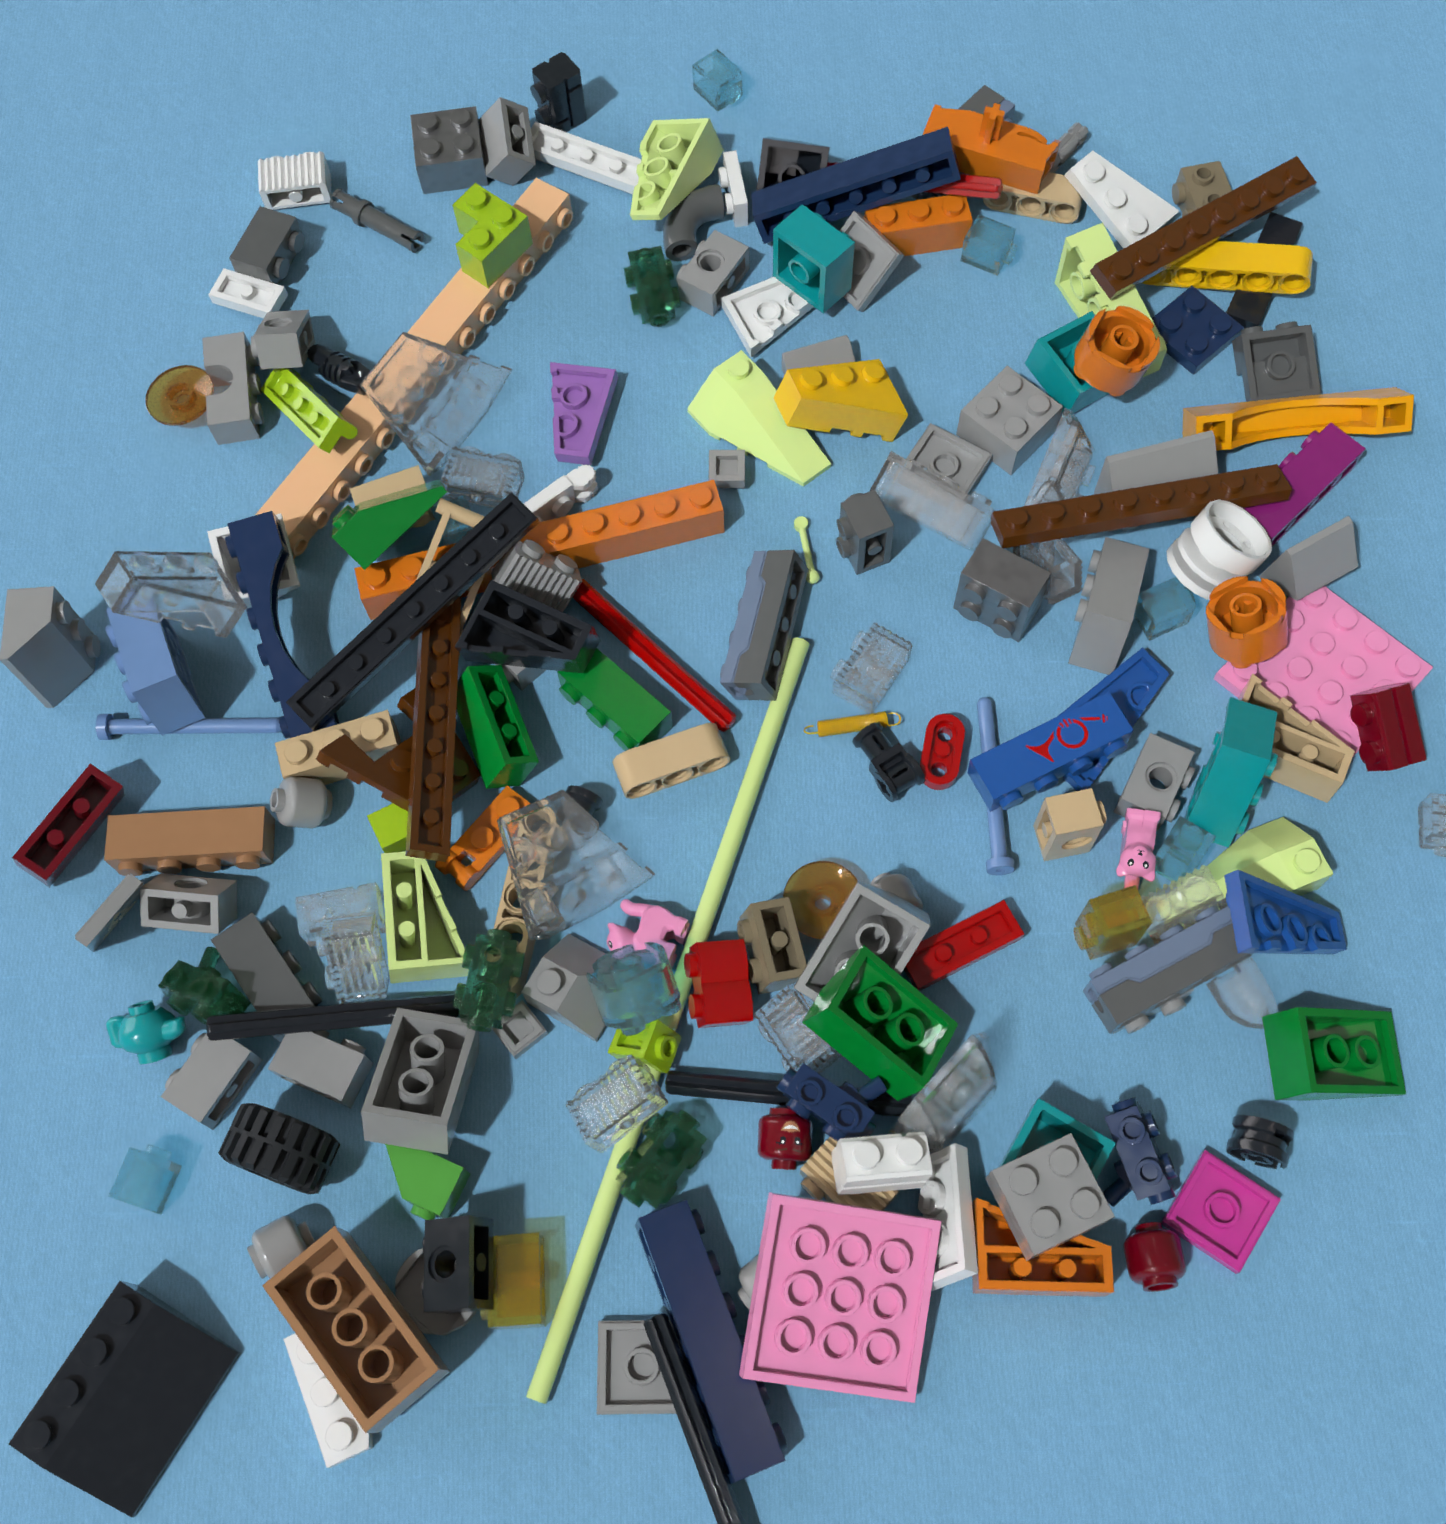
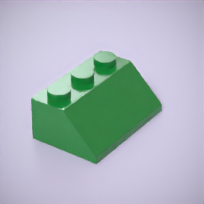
M865 945L859 947L821 989L802 1021L803 1024L871 1080L878 1076L887 1088L886 1092L897 1101L926 1089L958 1026L955 1020Z

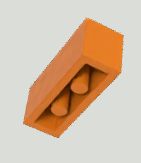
M946 195L886 204L864 211V217L905 256L964 248L969 245L973 219L966 196Z

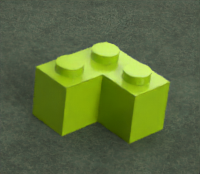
M474 183L452 204L459 233L464 235L455 245L462 272L489 288L533 244L527 215L477 183Z

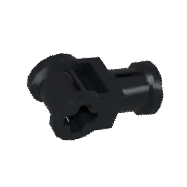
M880 722L872 723L862 729L853 738L852 743L856 748H861L869 758V771L874 777L878 788L888 801L894 802L898 799V794L912 785L920 786L925 782V775L918 762L904 750L900 743L892 746L883 734L884 728Z

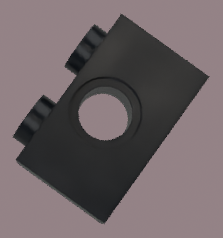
M465 1215L425 1220V1236L422 1242L424 1252V1282L422 1285L424 1312L453 1314L494 1310L493 1219Z

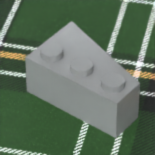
M1105 537L1101 551H1093L1087 571L1094 574H1087L1081 596H1085L1087 599H1080L1074 621L1080 623L1068 664L1107 675L1115 670L1133 622L1149 548Z

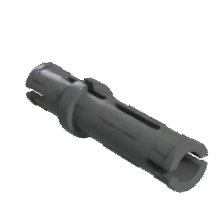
M337 189L333 192L332 196L340 199L343 203L330 198V207L352 218L354 224L361 227L367 226L413 253L421 248V245L410 238L423 242L424 234L375 209L373 203L368 200H359L342 189Z

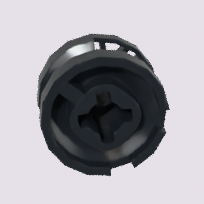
M1236 1115L1233 1117L1232 1125L1237 1130H1235L1233 1138H1230L1227 1142L1226 1151L1229 1155L1241 1161H1245V1159L1253 1161L1256 1166L1277 1169V1164L1281 1163L1280 1168H1287L1289 1154L1286 1152V1149L1294 1138V1132L1290 1128L1278 1122L1256 1116Z

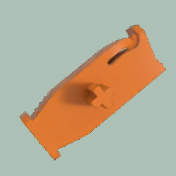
M994 103L993 108L986 106L984 114L969 110L942 108L940 105H934L923 135L948 127L960 172L976 176L998 177L1002 179L1003 185L1038 194L1042 180L1054 166L1061 141L1055 139L1051 144H1047L1045 137L1037 131L1005 121V111L1000 110L1001 105L998 103Z

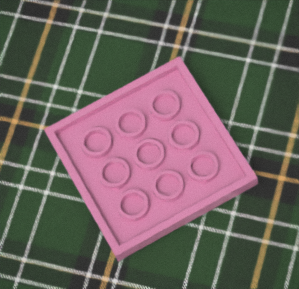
M1323 586L1298 601L1291 597L1286 599L1288 637L1287 646L1270 659L1252 664L1245 669L1235 668L1227 661L1213 679L1239 698L1251 675H1256L1262 680L1261 685L1279 699L1282 697L1286 698L1293 704L1291 708L1310 723L1312 720H1315L1355 751L1354 757L1359 751L1361 742L1357 726L1353 723L1350 715L1352 708L1350 695L1381 686L1410 683L1411 691H1413L1433 667L1338 595Z
M769 1192L739 1375L743 1379L915 1403L941 1221L933 1218Z

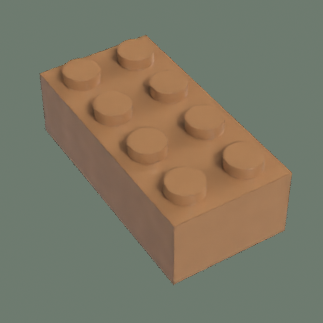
M336 1226L332 1227L262 1285L365 1433H379L450 1372L348 1231Z

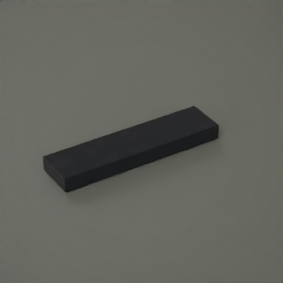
M1270 212L1257 243L1294 245L1303 223ZM1236 289L1226 313L1245 329L1259 326L1273 293Z

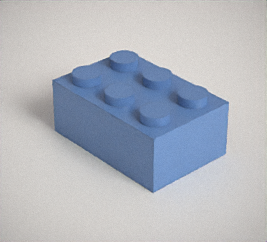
M147 592L107 608L106 611L110 625L105 626V629L113 646L118 647L119 652L114 654L115 662L123 675L126 674L127 680L122 682V686L131 703L138 702V709L147 725L153 723L163 736L204 719L205 715L179 637L152 594Z

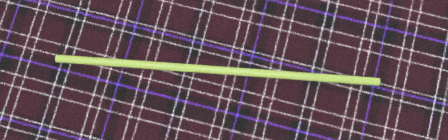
M793 638L791 641L776 701H770L658 1019L675 1032L693 983L692 978L686 977L684 957L686 953H689V947L696 942H707L810 646L809 642L802 638ZM643 1063L526 1395L527 1398L547 1404L661 1076V1072L648 1064Z

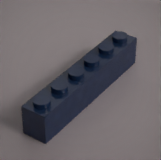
M945 127L752 192L753 219L763 243L772 242L773 229L802 204L812 212L820 214L829 223L848 217L853 211L863 212L961 180L949 128Z
M686 1199L639 1217L635 1224L636 1231L730 1483H735L786 1461L782 1451L787 1449V1443L780 1425L777 1422L772 1424L765 1407L770 1404V1399L764 1382L743 1379L739 1375L745 1335L738 1336L732 1320L737 1317L735 1305L729 1292L722 1293L716 1276L721 1275L717 1258L713 1250L706 1251L700 1235L705 1233V1229L696 1208L690 1210Z

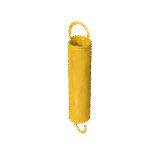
M885 711L852 717L818 720V732L808 733L805 731L806 728L814 727V725L805 727L803 731L806 734H818L819 737L847 734L856 731L860 732L866 726L880 722L883 728L895 726L901 722V716L897 713H888L899 716V722L889 725Z

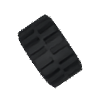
M245 1103L240 1105L218 1153L224 1161L255 1175L305 1194H319L340 1147V1143L331 1134L304 1121L262 1105Z

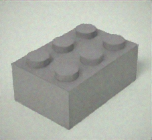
M397 1008L361 1110L365 1141L449 1154L479 1054V1021Z

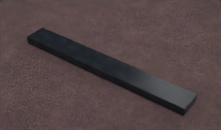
M511 492L292 695L286 703L313 731H316L539 523L538 518Z

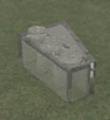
M115 551L95 583L113 613L160 623L163 618L182 622L183 629L194 631L196 626L214 629L215 636L223 638L228 637L247 609L246 604L210 552Z

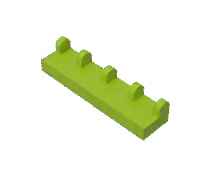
M292 368L273 369L261 388V391L318 448L329 454L341 436L353 439L358 433L357 428L352 423L346 421L338 410L331 407L328 401L318 394L312 385L303 380L300 374Z

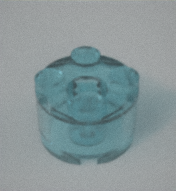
M644 942L646 949L634 951L632 944L612 950L592 964L594 969L592 975L587 972L586 978L602 1022L608 1027L621 1029L623 1035L631 1036L638 1034L646 1028V1024L662 1016H671L681 1009L680 992L665 948L658 943Z

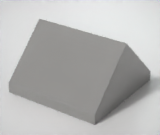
M1347 516L1290 547L1259 575L1260 579L1265 578L1273 581L1283 590L1285 595L1298 601L1356 569L1358 561L1353 521Z

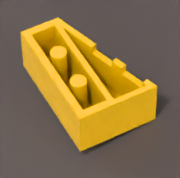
M880 359L787 369L774 396L777 407L786 425L789 427L829 433L832 428L850 431V436L862 437L863 433L881 435L882 441L893 442L908 417V413Z

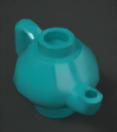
M153 1000L135 1003L128 1007V1015L114 1016L106 1022L111 1045L115 1048H122L127 1052L137 1054L139 1064L157 1062L172 1055L170 1042L177 1039L186 1029L185 1017H175L174 1014L163 1007L154 1006Z

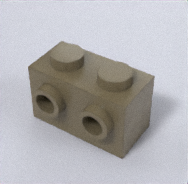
M1215 161L1180 169L1177 181L1172 186V198L1174 203L1179 205L1182 217L1232 191L1221 162ZM1234 232L1224 238L1232 237Z
M785 897L751 903L737 922L739 939H744L749 955L748 977L751 983H756L758 995L794 988L795 983L807 964L790 898Z

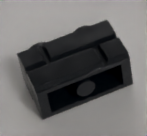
M560 52L549 58L548 63L544 61L532 68L534 84L530 86V90L538 104V109L535 110V117L538 123L564 132L570 131V127L575 128L584 123L587 117L581 73L578 66L567 54Z

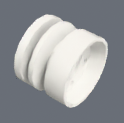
M1218 499L1210 501L1193 520L1191 527L1186 528L1179 538L1170 545L1167 550V562L1173 574L1185 587L1194 594L1210 600L1211 592L1222 582L1234 577L1252 574L1269 557L1272 551L1271 540L1263 526L1246 510L1229 501Z

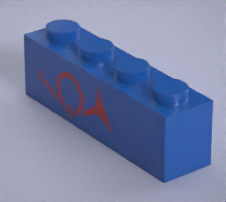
M1106 692L970 759L967 773L990 812L999 807L1003 810H1008L1023 801V795L1034 790L1038 793L1045 792L1059 782L1058 778L1070 772L1072 776L1079 775L1092 767V761L1104 755L1107 759H1111L1121 754L1128 748L1127 743L1134 730L1111 693Z

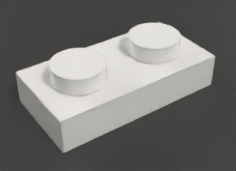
M737 151L723 152L724 167L718 168L720 187L727 188L728 192L724 194L726 215L732 214L735 228L748 226V202Z
M224 268L208 294L214 304L263 319L267 312L279 311L288 296L284 286Z

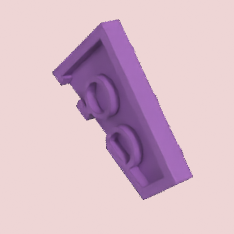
M550 362L553 385L551 395L554 405V454L558 462L591 465L618 381L616 369Z

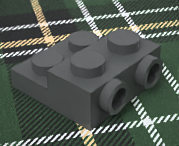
M1296 321L1279 324L1275 326L1274 330L1263 331L1262 326L1243 329L1241 335L1232 341L1237 376L1242 375L1246 402L1321 394L1311 325L1298 326Z

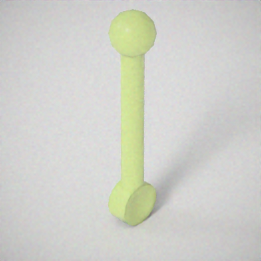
M799 516L794 520V529L800 534L805 562L808 568L806 581L810 584H815L819 581L820 575L814 569L806 532L808 520L803 516Z

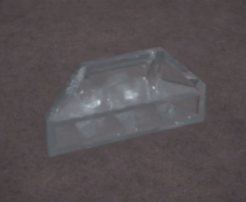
M1064 408L1024 506L1085 496L1079 494L1082 485L1089 487L1096 466L1090 464L1094 448L1071 409Z

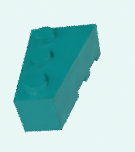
M1232 697L1229 698L1226 706L1224 727L1221 732H1216L1212 744L1215 747L1207 765H1203L1190 798L1182 833L1228 848L1236 833L1240 835L1244 833L1250 815L1246 811L1249 805L1256 807L1264 786L1260 782L1263 776L1270 777L1276 766L1278 754L1273 753L1272 749L1277 711Z

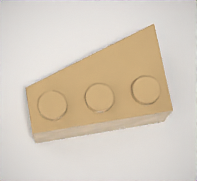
M1252 674L1238 700L1277 711L1272 752L1277 753L1278 758L1272 775L1270 777H1263L1328 803L1342 786L1355 751L1315 720H1312L1310 723L1291 708L1293 704L1284 697L1281 699L1277 698L1261 685V679Z

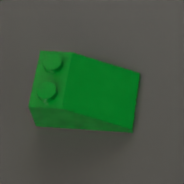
M438 479L360 502L354 508L348 504L332 519L334 527L331 537L365 570L429 510L447 490Z
M1296 1007L1262 1016L1275 1100L1311 1101L1406 1095L1391 1011Z

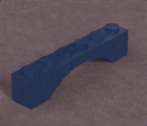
M273 511L227 523L230 536L225 537L226 545L231 558H237L241 571L236 572V579L242 594L248 593L252 607L247 608L246 612L252 629H258L262 643L257 645V649L263 666L269 665L273 679L268 681V687L275 703L280 701L284 716H280L278 719L283 736L287 739L313 732L286 703L310 679L299 669L289 654L280 629L278 590L283 569L290 555L280 520ZM337 712L317 730L340 724Z

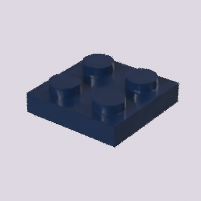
M1193 286L1189 287L1152 318L1159 334L1166 343V353L1193 375L1227 348L1234 339L1241 335V331L1244 329L1240 323Z

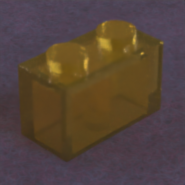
M1136 885L1089 899L1075 922L1076 927H1074L1073 931L1079 948L1081 950L1086 949L1089 959L1093 960L1135 946L1152 922Z
M539 1232L494 1236V1310L480 1311L481 1319L488 1320V1328L505 1330L546 1327L544 1237Z

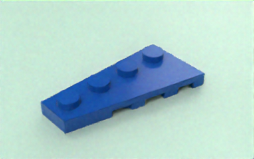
M1142 647L1058 716L1106 692H1110L1133 728L1170 673ZM1104 755L1092 761V767L1076 776H1072L1070 772L1062 777L1076 791L1090 789L1110 759H1107Z
M1241 870L1224 875L1227 889L1226 902L1231 912L1238 953L1333 955L1347 950L1338 911Z

